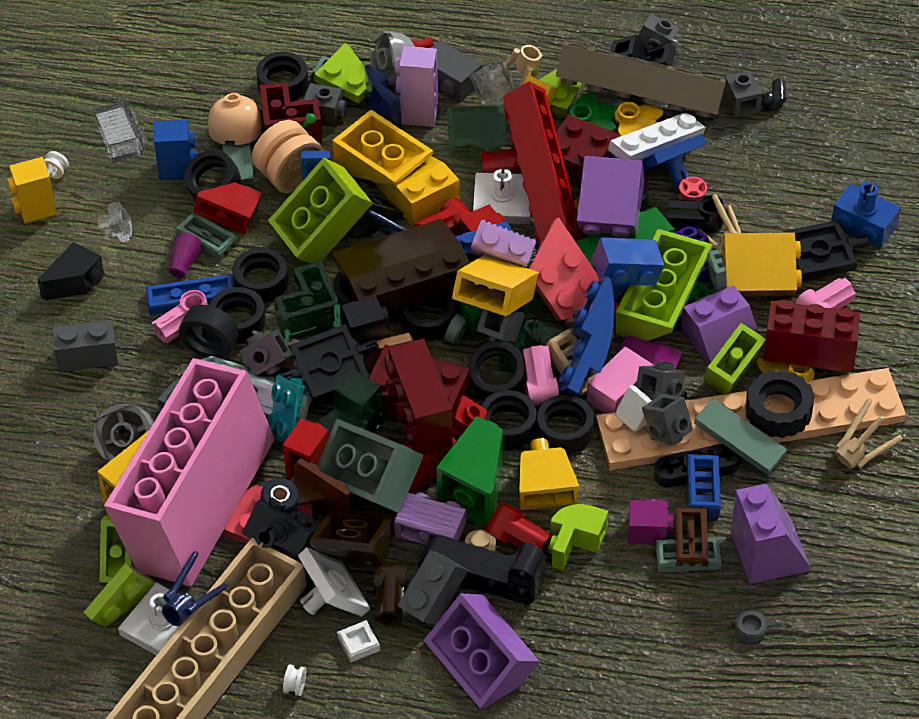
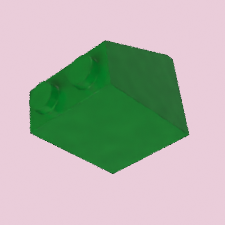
M476 416L436 467L437 501L443 503L452 501L459 504L462 508L466 509V519L486 528L497 505L503 467L502 428L492 421H486Z

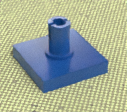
M699 134L642 159L643 171L645 172L662 164L663 166L666 165L675 185L674 187L678 188L680 182L689 177L682 160L683 155L707 144L703 134Z

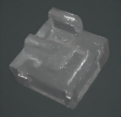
M119 201L108 204L109 215H102L98 218V227L100 229L105 227L106 237L117 235L121 242L131 240L132 223L130 215Z

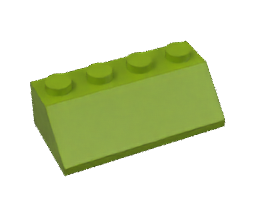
M657 229L652 240L657 242L664 262L663 270L656 286L629 285L616 310V335L625 338L627 335L650 341L671 333L708 259L707 254L708 251L712 250L713 244Z

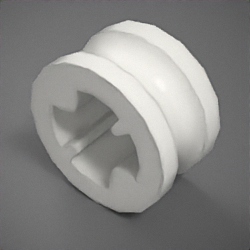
M50 151L45 156L44 162L50 177L54 179L62 178L64 171L69 167L66 157L56 151Z
M288 665L284 677L283 693L289 694L290 691H294L296 696H301L306 681V667L301 666L300 669H295L294 665Z

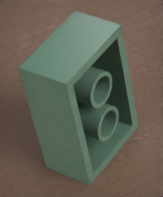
M337 419L317 466L327 476L343 482L351 493L399 513L424 455L399 443Z

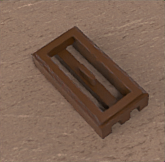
M675 508L676 566H683V563H689V566L702 563V567H708L707 508ZM682 516H687L689 554H683ZM694 516H700L701 554H695Z

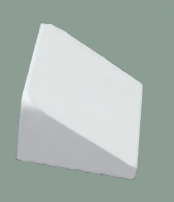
M630 385L617 408L616 416L633 431H639L647 425L642 407L652 400L636 386Z

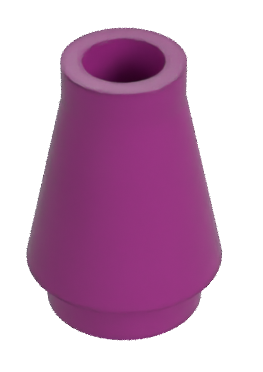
M181 233L179 237L174 239L169 268L170 274L179 278L185 277L187 270L201 251V241L199 238L189 233Z

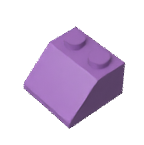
M734 285L688 304L683 308L681 330L708 366L740 323H743L759 334L750 305Z

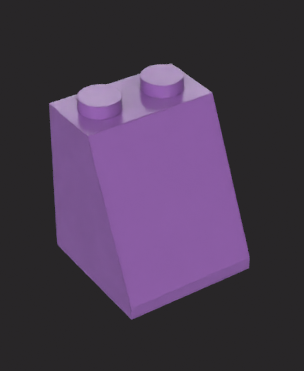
M584 156L577 215L578 231H583L584 234L597 236L600 233H609L618 238H627L629 235L636 236L644 189L642 160Z
M762 484L736 490L731 536L749 583L754 584L810 571V564L791 517L769 486Z

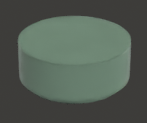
M459 314L455 315L446 331L445 341L453 345L458 344L467 329L468 319Z

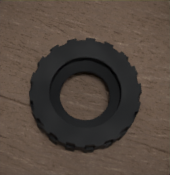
M771 370L768 373L758 375V378L751 381V386H748L745 404L746 418L749 419L750 424L770 437L785 438L786 436H795L796 433L805 430V426L810 423L814 406V393H812L810 384H807L804 378H800L793 372ZM780 394L793 399L795 407L789 413H775L765 407L764 401L769 395Z

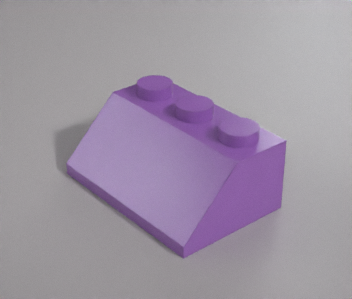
M460 593L424 640L480 709L488 707L520 687L540 663L483 595Z

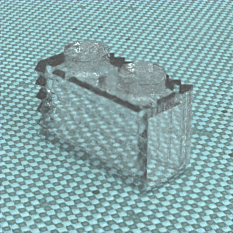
M124 100L94 109L96 125L113 163L144 154L143 143L147 142L143 127L137 126L139 121L135 108H129L127 101Z

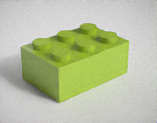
M323 158L268 221L298 259L318 266L373 203L343 166Z

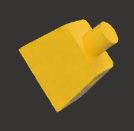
M544 438L533 440L530 443L531 451L521 453L519 509L529 510L578 504L579 484L565 449L561 447L549 448L548 440Z

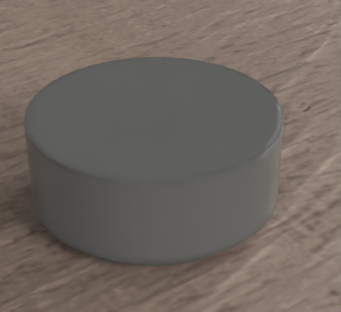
M746 610L741 612L736 618L735 634L743 642L757 643L766 636L768 623L765 616L760 612Z

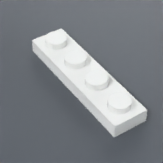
M685 112L610 141L608 150L620 159L642 160L658 151L699 134H704L706 127L697 121L694 116Z

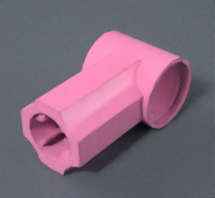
M838 278L816 292L812 289L806 290L797 298L795 304H818L824 308L840 309L855 300L856 293L850 281L846 278Z
M190 290L184 293L179 305L152 322L154 331L164 344H168L179 336V326L192 306L199 304L208 305L204 293L198 290Z
M542 345L533 346L522 351L527 379L525 381V393L534 403L535 407H539L547 399L559 395L556 377L553 378L549 346Z

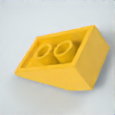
M373 110L368 111L332 140L334 162L343 166L349 174L357 178L393 186L433 155L432 149Z
M432 156L395 186L373 181L381 192L404 213V218L412 227L415 226L416 222L439 212L442 205L449 199H460L459 179L444 162Z

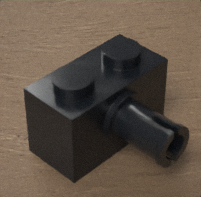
M270 497L269 505L262 499L257 501L242 534L250 539L254 538L258 545L263 543V548L271 547L301 562L298 555L306 547L312 548L310 538L319 525L314 523V519L306 513L296 512L295 510L293 512H283L282 510L286 505L273 497Z

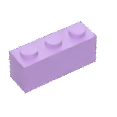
M403 46L401 57H396L395 73L400 74V77L398 76L396 80V93H400L397 99L396 110L401 113V124L434 127L438 111L437 49Z

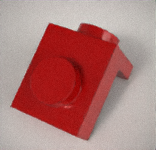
M462 396L458 401L455 411L452 413V437L457 441L476 416L485 419L487 410L468 397Z

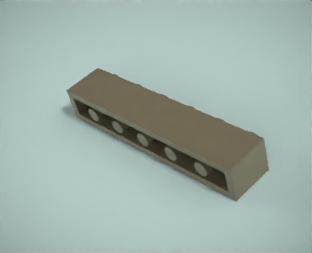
M567 41L563 43L555 76L560 77V82L565 84L577 85V82L588 84L587 88L590 90L603 92L604 88L614 90V95L630 98L631 95L642 97L641 101L648 104L657 105L658 101L669 103L668 108L684 111L686 107L694 109L696 115L709 118L711 114L718 115L726 79Z

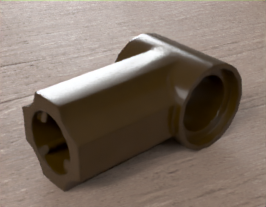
M375 564V622H379L383 626H395L403 622V609L398 604L407 590V564Z

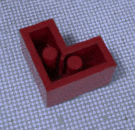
M287 82L260 85L265 131L276 123L285 120L296 121L302 126L306 115L312 113L315 115L316 121L313 124H309L305 130L318 143L322 142L318 99L290 102Z

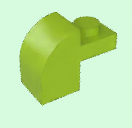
M586 504L569 505L559 510L551 519L550 527L552 536L548 553L552 554V567L564 570L574 546L598 553L608 528L609 511Z

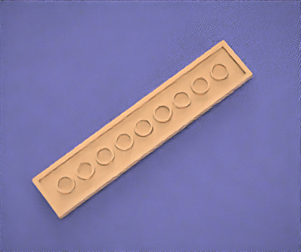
M889 368L810 380L807 384H810L812 393H814V406L809 425H806L805 430L796 433L795 436H786L785 438L774 436L770 438L780 443L847 432L868 398L872 399V403L856 430L869 428L880 416L884 417V421L879 426L905 422L906 413ZM747 391L685 401L690 413L693 431L684 436L681 442L673 445L651 440L647 431V425L639 431H633L616 416V412L596 415V425L609 471L653 464L664 456L721 444L720 441L694 424L695 417L714 398L750 423L745 415ZM780 394L769 395L764 401L765 407L775 413H789L795 407L793 399Z

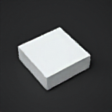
M367 620L337 632L338 640L350 663L380 651V644Z

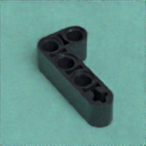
M435 535L429 537L418 562V568H420L430 550L443 554L468 570L460 586L522 604L534 602L545 575V553L539 547L528 543L519 545L515 557Z

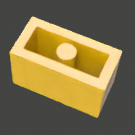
M43 157L10 165L11 177L7 178V183L11 195L15 194V197H11L15 214L21 213L24 224L57 215L51 179Z

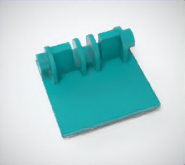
M277 375L276 383L273 384L271 390L273 409L267 421L274 438L284 443L300 421L297 418L301 416L298 408H302V403H299V401H303L305 386L302 385V379L290 378L289 381Z

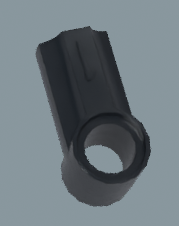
M706 195L699 201L668 200L667 221L670 224H694L707 233H715L722 229L724 222L715 206L712 195ZM718 197L724 207L723 200L720 197Z

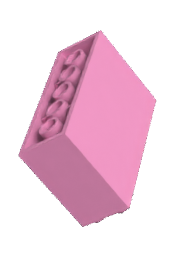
M193 358L105 503L104 507L137 570L150 576L175 582L193 551H197L198 557L182 585L192 587L275 441L247 371Z

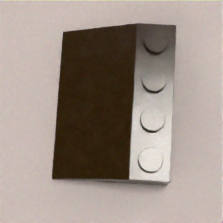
M442 219L332 253V257L352 302L376 296L380 307L385 306L388 314L453 293L457 271L470 264L461 243Z

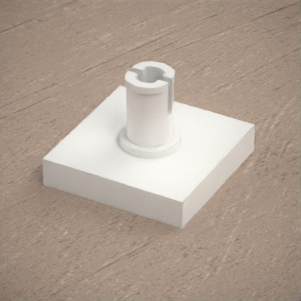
M502 169L496 170L494 173H476L473 211L490 204L496 213H500L508 224H530L528 208L530 203L522 185V174H511L506 169H504V173H502Z
M307 547L298 555L316 585L305 597L300 599L301 604H305L303 607L307 612L314 615L325 603L361 617L371 609L343 562Z
M156 582L119 626V635L157 655L180 627L170 624L162 614V607L167 603L163 596L170 589Z

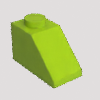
M107 513L101 519L99 582L109 583L125 563L132 567L135 566Z

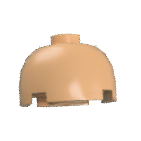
M231 93L215 102L209 111V136L219 144L226 145L225 140L234 141L235 145L250 143L262 135L261 129L264 130L263 116L260 108L254 100L240 94Z

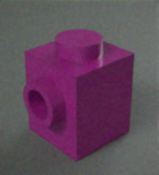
M654 499L630 500L628 544H655V540H666L667 532L673 533V514H667V501H657Z

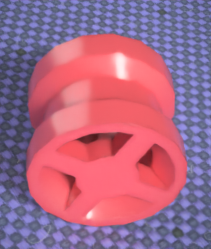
M694 176L683 179L679 185L680 194L678 200L699 201L707 194L708 187L706 182Z

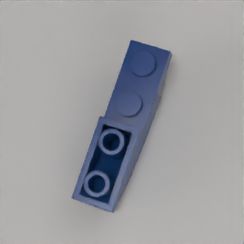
M606 276L590 283L585 292L586 303L583 308H579L573 318V323L576 325L572 334L581 339L575 343L571 351V355L574 357L570 366L564 368L559 378V382H561L559 393L563 395L573 396L578 394L586 375L593 376L600 373L606 360L614 323L611 279Z

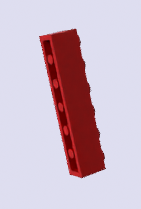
M529 81L502 97L505 105L504 114L509 120L511 128L510 138L515 144L517 152L516 161L523 176L522 185L530 203L528 207L529 212L534 219L536 227L535 237L541 244L550 229L551 223L560 218L570 235L577 241L584 236L582 231H578V213L546 91Z

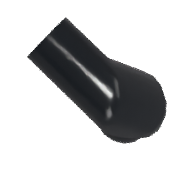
M778 78L773 80V93L767 92L766 97L762 94L761 106L763 109L772 111L786 102V82L784 79Z

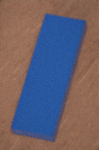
M228 274L147 286L146 294L149 314L167 313L179 305L182 295L190 290H198L204 293L207 304L210 305L215 295L225 289L234 287L233 276Z

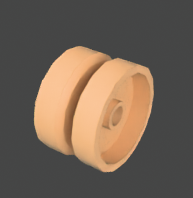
M285 120L271 126L260 136L254 145L252 163L280 192L288 194L294 192L302 182V151H324V149L312 136H309L298 122Z

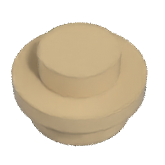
M474 530L465 538V543L495 551L496 539L485 530Z

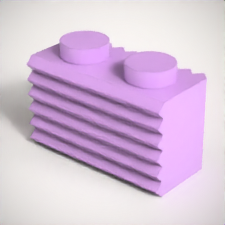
M484 219L480 221L471 245L470 254L478 257L487 255L527 268L536 241L535 239L530 240L529 236L525 238L523 234L519 236L518 232L513 233L512 230L508 231L507 228L497 227L496 224L486 223Z
M407 493L401 510L397 513V517H395V536L403 540L407 539L409 542L420 543L421 545H426L429 537L435 535L459 541L466 525V509L452 501L443 503L432 500L430 496L424 493L416 495Z

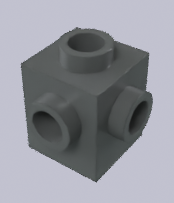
M651 13L644 23L638 38L646 49L671 43L676 48L679 40L675 37L679 28L670 21L661 19Z
M278 329L265 336L260 331L246 340L248 346L240 350L243 354V364L255 376L262 372H265L266 376L271 375L282 368L280 362L292 355Z
M656 361V364L652 366H639L636 387L651 400H654L661 394L681 397L684 390L685 371L674 369L673 363Z
M661 394L642 407L651 440L673 445L681 442L684 436L693 431L690 413L684 397Z

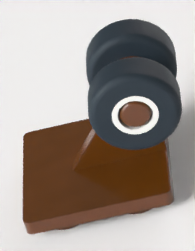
M300 458L296 462L292 479L289 481L283 478H276L268 481L261 490L260 500L262 499L269 505L270 497L275 498L286 505L282 510L283 512H293L294 510L297 512V506L312 504L313 508L326 516L330 510L347 512L351 491L340 480L332 479L324 474L314 463H308Z

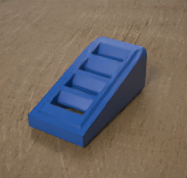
M688 454L687 508H707V520L713 521L718 520L721 510L719 456ZM695 468H711V472L695 471ZM695 480L711 481V483L695 482ZM696 492L711 493V495H696ZM694 516V520H700V516Z

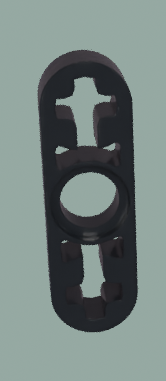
M722 443L664 456L655 462L654 480L658 485L666 488L687 484L688 454L719 456V476L737 471L741 456ZM721 456H726L727 459H731V461H726V459L721 458ZM703 468L701 470L695 471L711 472V468ZM668 469V471L673 474L668 475L667 472L663 470Z

